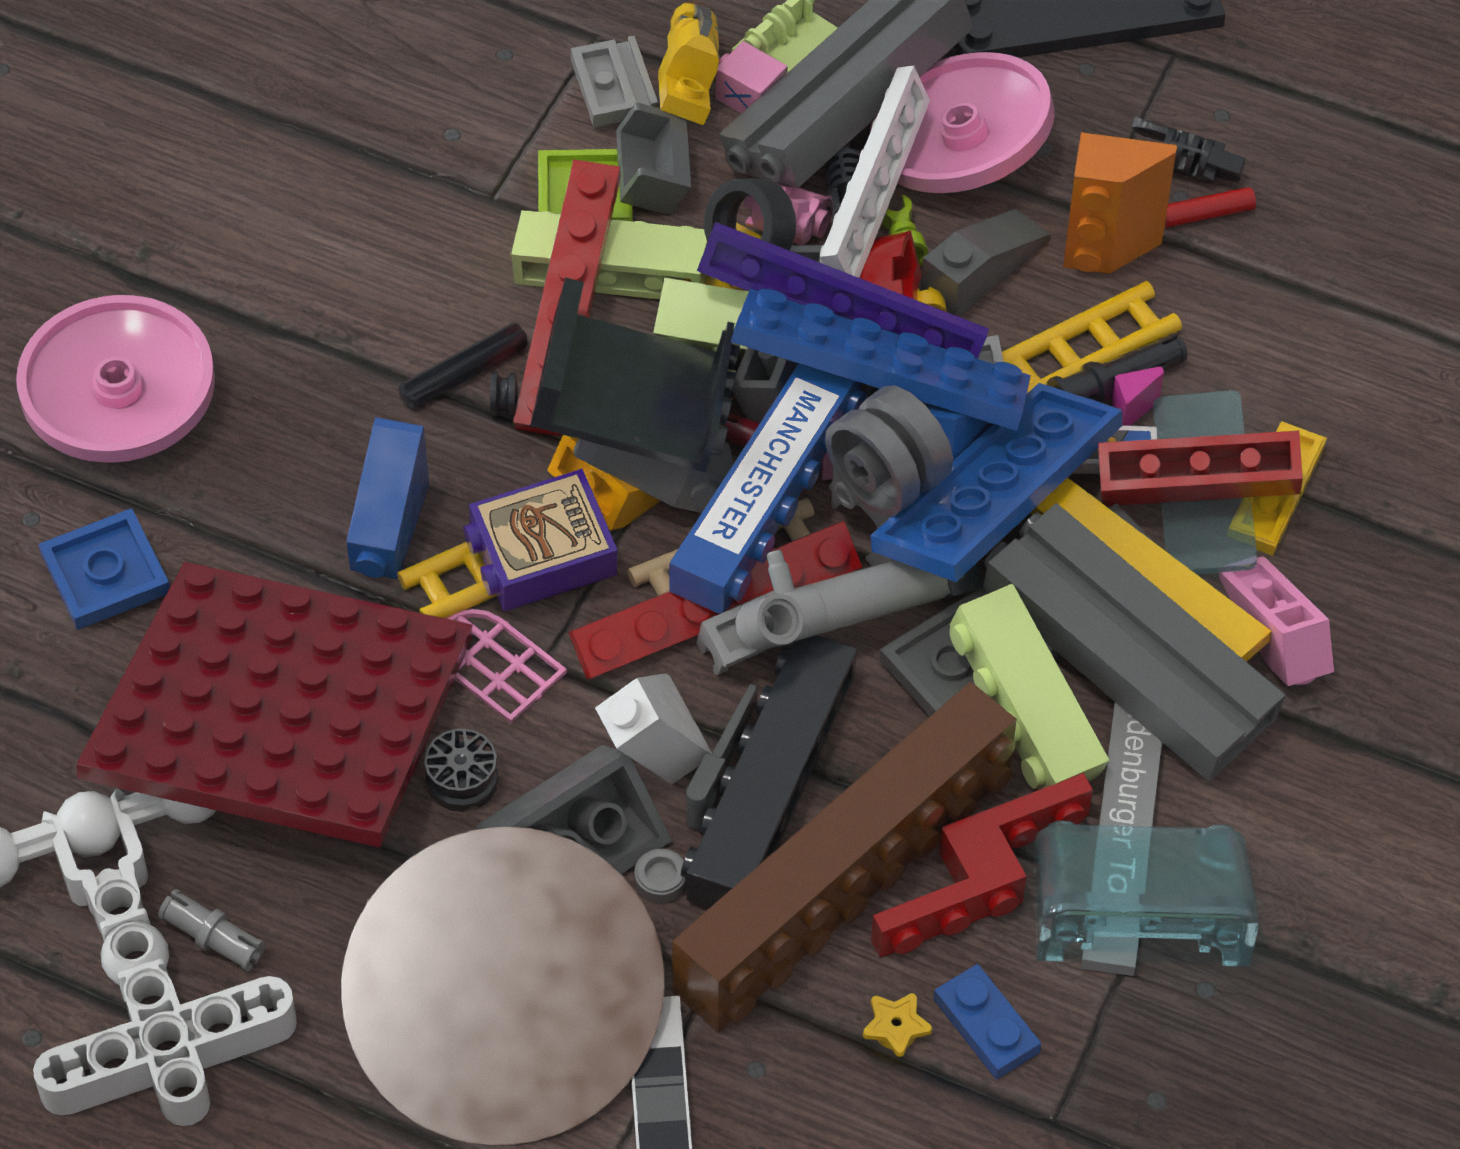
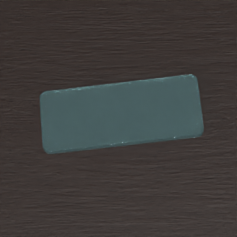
M1227 390L1163 396L1157 398L1153 403L1157 439L1245 434L1241 395L1237 391ZM1251 497L1162 503L1165 550L1195 574L1246 571L1256 567L1257 552Z

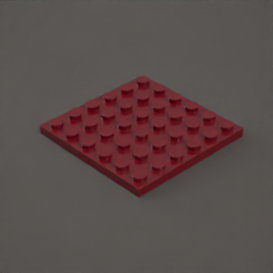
M183 562L76 763L77 779L381 848L472 641L473 624Z

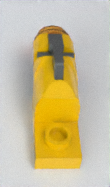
M687 1L673 11L670 18V31L667 36L668 49L658 70L661 111L704 125L711 110L709 89L718 71L719 28L716 15L707 5L701 2Z

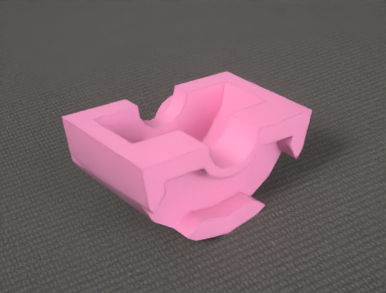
M774 182L783 188L792 201L796 215V234L793 243L803 245L812 236L822 238L828 229L831 213L826 211L829 197L801 187L797 188ZM747 196L744 201V207L752 209V217L749 216L745 224L763 231L764 218L761 208L752 196Z

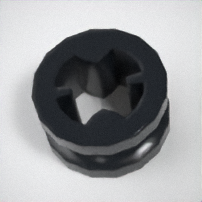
M492 372L490 386L491 416H498L500 411H506L509 416H515L518 388L517 373H510L509 377L502 378L498 372Z

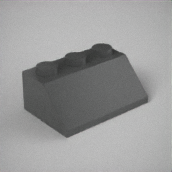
M604 745L594 749L475 825L476 830L492 827H520L541 830L565 837L599 855L620 874L636 865L639 858L645 853L654 849H660L672 841L631 758L618 749Z

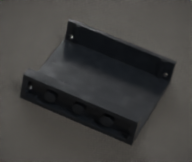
M565 277L553 318L530 426L706 472L711 454L720 456L728 429L725 424L732 399L729 397L735 380L736 371L733 370L740 348L739 344L731 342L735 323L727 322L725 330H722L715 352L578 315L584 282Z

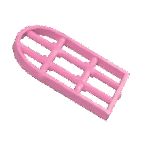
M469 609L446 618L468 624L472 623L466 618H484L497 624L489 632L486 630L483 632L473 624L472 634L480 640L472 648L467 649L460 666L461 668L465 664L467 666L471 665L492 682L481 691L458 672L455 680L509 723L515 721L535 701L541 700L543 694L567 673V669L512 627L508 621L489 611ZM502 630H505L528 649L520 657L517 654L513 656L493 639ZM486 647V649H489L490 647L511 665L501 674L498 672L493 673L474 656L482 648ZM534 654L557 670L547 681L524 664ZM515 671L517 673L521 671L540 686L528 699L505 682ZM496 688L498 691L502 689L521 705L510 714L488 696Z

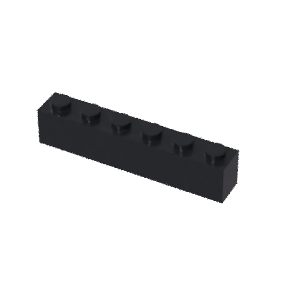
M817 635L795 641L791 648L786 646L782 648L775 667V675L778 677L774 686L766 685L760 695L756 713L760 716L755 727L747 725L744 729L738 747V754L741 757L736 767L728 765L722 777L719 794L723 796L717 808L709 806L704 815L700 829V835L703 836V839L698 849L690 847L681 868V877L687 879V901L707 908L712 907L778 849L855 678L857 648Z

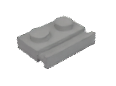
M635 35L629 36L627 42L616 44L614 39L570 48L571 62L593 128L622 122L635 103L658 108V101Z

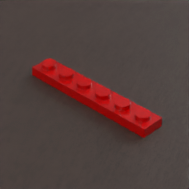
M573 159L513 420L515 429L563 436L559 433L530 426L553 318L565 277L584 282L578 315L590 317L621 179L620 166Z
M845 521L798 538L771 551H782L784 560L788 563L795 588L862 568ZM768 560L763 564L756 563L750 572L751 581L745 595L740 601L733 599L726 611L774 590L768 571ZM668 591L571 630L568 633L586 679H591L698 635L702 622L719 614Z

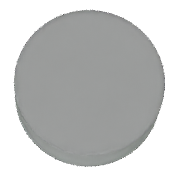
M654 849L642 855L637 861L634 871L635 887L638 893L647 901L657 904L669 903L679 898L687 886V879L681 877V868L684 862L682 857L668 849Z

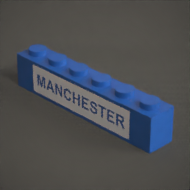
M800 363L797 365L670 561L669 592L718 614L726 612L733 599L740 601L743 598L751 581L750 572L757 562L763 564L767 560V553L771 552L774 546L776 531L780 525L785 527L789 525L795 515L798 506L797 498L803 489L810 490L819 476L821 470L820 462L826 452L828 453L825 444L827 429L849 411L859 410L860 405L865 401L866 391L861 390V382Z

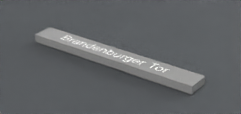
M1114 702L1108 749L1110 761L1106 765L1081 969L1134 976L1162 742L1116 702Z

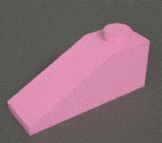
M1264 556L1218 570L1219 579L1231 601L1272 631L1270 642L1259 652L1266 665L1287 686L1308 684L1317 677L1334 672L1329 619Z

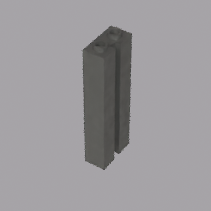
M869 0L718 134L726 152V161L733 172L761 179H769L772 182L799 188L878 116L885 99V92L889 88L898 67L914 66L919 77H921L974 28L965 0Z
M1054 504L1043 515L1040 513L1033 514L1020 529L1019 536L1021 539L1019 541L1015 538L1008 545L1002 542L988 555L985 561L987 569L983 589L987 593H991L1013 584L1043 640L1208 782L1212 781L1277 720L1285 698V694L1059 504Z

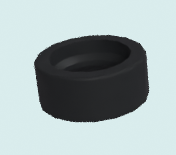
M732 179L720 185L712 194L704 213V233L707 242L715 222L737 230L736 221L740 204L747 196H752L759 204L764 218L761 240L790 251L796 234V215L791 199L781 186L769 179Z

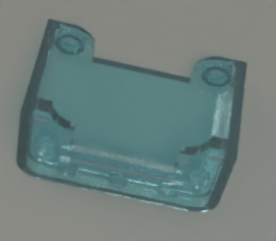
M1056 821L1038 832L1034 847L1036 961L1063 962L1065 947L1081 941V949H1092L1094 937L1198 939L1199 952L1209 953L1211 945L1221 951L1222 966L1250 965L1259 928L1258 909L1246 840L1241 833L1235 831L1232 827L1226 825H1214L1208 828L1075 825L1069 821Z

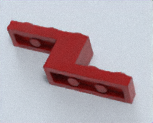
M1084 773L942 827L939 854L955 884L874 914L871 942L879 958L894 952L897 954L908 953L919 947L925 940L943 933L945 935L957 934L966 929L971 922L989 915L994 917L1006 915L1013 911L1020 903H1023L1027 876L1010 846L1013 848L1026 846L1039 835L1057 828L1060 830L1073 828L1088 817L1093 789Z

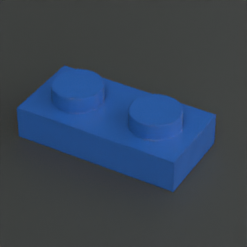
M979 964L974 965L934 990L933 1000L996 1080L1040 1053L1041 1042Z

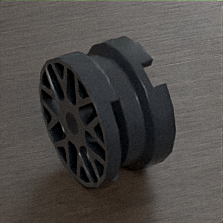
M458 728L442 733L433 739L426 749L424 759L426 784L430 796L438 805L450 811L465 812L464 808L477 805L480 808L491 800L497 791L496 786L499 776L494 745L485 735L474 730ZM459 735H463L464 741H460ZM467 736H473V738L468 740ZM479 740L484 741L480 746L476 744ZM488 746L492 751H486L485 749Z

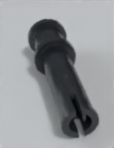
M1171 333L1158 341L1144 345L1102 364L1093 361L1087 362L1081 366L1080 371L1064 378L1054 376L1047 381L1046 385L1105 403L1113 394L1115 376L1154 367L1166 369L1183 363L1187 360V349L1182 338H1178L1176 333Z

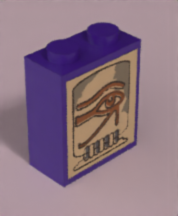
M583 469L469 504L470 524L463 526L465 539L472 555L480 553L485 565L480 567L483 584L489 596L497 594L503 611L617 575L618 550Z

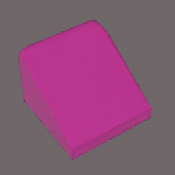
M1154 367L1115 376L1111 406L1122 410L1123 426H1131L1159 402L1164 376L1162 367Z

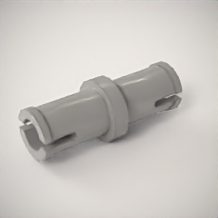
M174 889L171 892V897L167 896L160 907L158 917L161 920L169 922L195 938L196 946L205 951L212 948L240 965L247 972L253 968L252 963H258L265 950L266 943L263 940L253 937L230 923L226 913L219 909L212 912L185 896L178 889Z

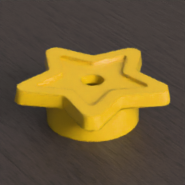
M908 994L895 1002L879 996H873L870 1003L874 1019L866 1026L862 1036L864 1039L877 1040L882 1046L893 1050L896 1056L901 1057L905 1054L907 1047L917 1037L930 1035L932 1033V1026L917 1015V996L915 994ZM894 1019H898L902 1024L894 1026L891 1022Z

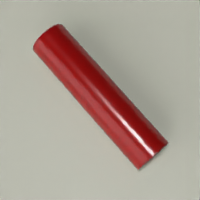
M1251 187L1169 203L1164 228L1255 210L1256 198L1254 191Z

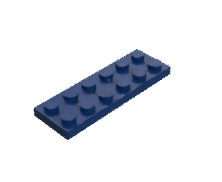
M750 288L731 339L732 343L880 389L884 386H898L909 391L922 402L1015 431L1018 429L1023 414L1031 375L1022 373L1021 369L1007 362L992 364L976 359L971 352L958 347L944 349L928 344L925 338L917 334L901 333L899 335L881 329L876 322L869 319L855 318L851 320L835 315L826 306L815 303L799 304L787 300L785 295L771 289L757 291Z
M1038 383L1026 395L1023 414L1017 431L996 424L988 428L953 460L952 472L928 492H920L919 497L897 515L891 516L870 535L872 552L957 582L1098 449V443L1106 442L1123 426L1122 410Z

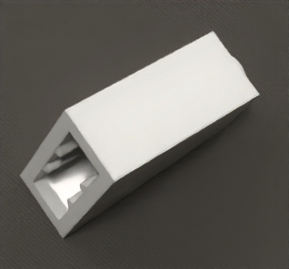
M666 673L636 678L595 707L616 748L670 784H674L697 768L706 753L712 754L675 684Z

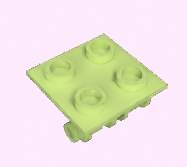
M787 0L782 5L775 6L771 13H767L763 17V22L755 29H749L745 33V37L732 48V51L744 41L787 65L788 73L838 27L813 12L812 4L815 0Z

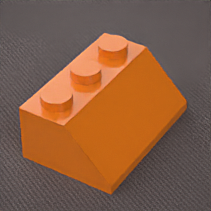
M1081 132L1063 268L1110 274L1162 244L1177 145Z

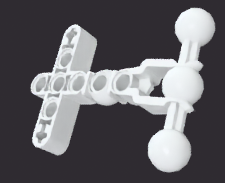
M116 788L110 798L96 791L78 792L64 801L57 815L44 811L41 824L13 833H9L6 829L0 827V887L11 882L21 862L55 851L72 902L78 906H88L95 918L104 941L101 950L102 967L108 977L120 986L131 1021L51 1048L40 1055L33 1068L34 1079L41 1102L51 1113L62 1116L74 1114L154 1087L161 1110L167 1120L181 1126L193 1125L203 1119L208 1113L210 1106L203 1069L281 1043L288 1039L295 1031L297 1019L292 990L285 981L277 977H261L180 1005L166 969L169 959L168 943L162 934L154 926L150 925L147 911L143 908L139 888L146 884L148 871L143 849L134 825L164 815H168L170 819L183 824L200 823L211 817L216 810L137 792L126 796L125 793ZM119 836L121 837L127 855L119 860L118 870L104 869L95 877L91 870H79L76 867L71 852L82 857L100 856L112 849ZM119 907L129 908L128 911L122 914H109L112 910ZM131 952H146L137 959H125L126 955ZM148 996L162 997L154 1004H140ZM273 1008L274 1012H267V1009ZM247 1015L248 1021L243 1023L242 1017ZM225 1023L230 1025L228 1029L222 1032L213 1033L207 1031L215 1024ZM165 1041L178 1042L170 1050L161 1051L155 1049ZM120 1058L126 1060L117 1068L109 1069L103 1067L106 1062L112 1059ZM90 1069L91 1075L85 1077L84 1070ZM60 1079H66V1080H67L66 1082H64V1083H62V1084H57V1083H56V1082L59 1081ZM180 1087L194 1088L191 1094L184 1097L171 1095Z

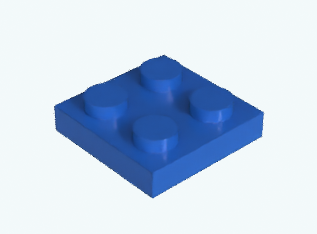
M132 508L38 544L41 557L77 630L163 597L170 589L169 581Z

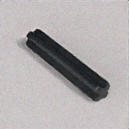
M516 322L503 327L401 383L398 387L400 398L409 409L421 406L526 348L528 342L525 331Z

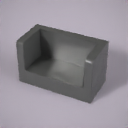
M635 103L616 130L618 166H620L621 170L619 183L620 202L672 215L691 189L687 119L661 111V109Z

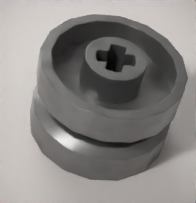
M898 386L882 387L868 397L860 405L859 410L849 411L835 421L826 431V448L830 461L840 480L858 501L869 510L881 516L897 515L919 497L920 492H928L952 472L953 454L949 440L940 423L925 404L912 393Z

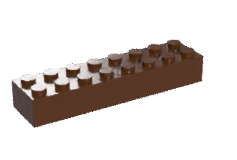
M970 681L672 940L673 993L676 996H680V1000L717 1033L731 1021L734 1023L742 1021L752 1011L756 1004V999L769 987L777 989L790 977L797 962L806 954L813 956L821 951L829 941L831 932L842 922L851 923L858 918L866 908L868 899L881 888L888 890L894 886L904 873L905 866L917 856L924 858L931 853L940 841L942 827L970 817L977 806V802L989 792L992 795L998 793L1007 784L1012 775L1010 768L1012 753L1016 746L1014 737L1017 719Z

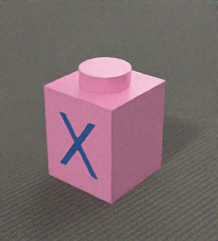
M742 41L730 54H724L719 59L718 71L715 75V99L742 114L787 74L788 66Z

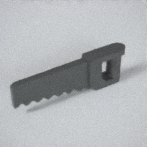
M749 685L713 753H706L686 790V824L691 829H701V824L708 807H715L719 800V788L722 777L730 763L731 756L736 750L737 744L740 742L742 732L752 716L753 709L757 705V685Z

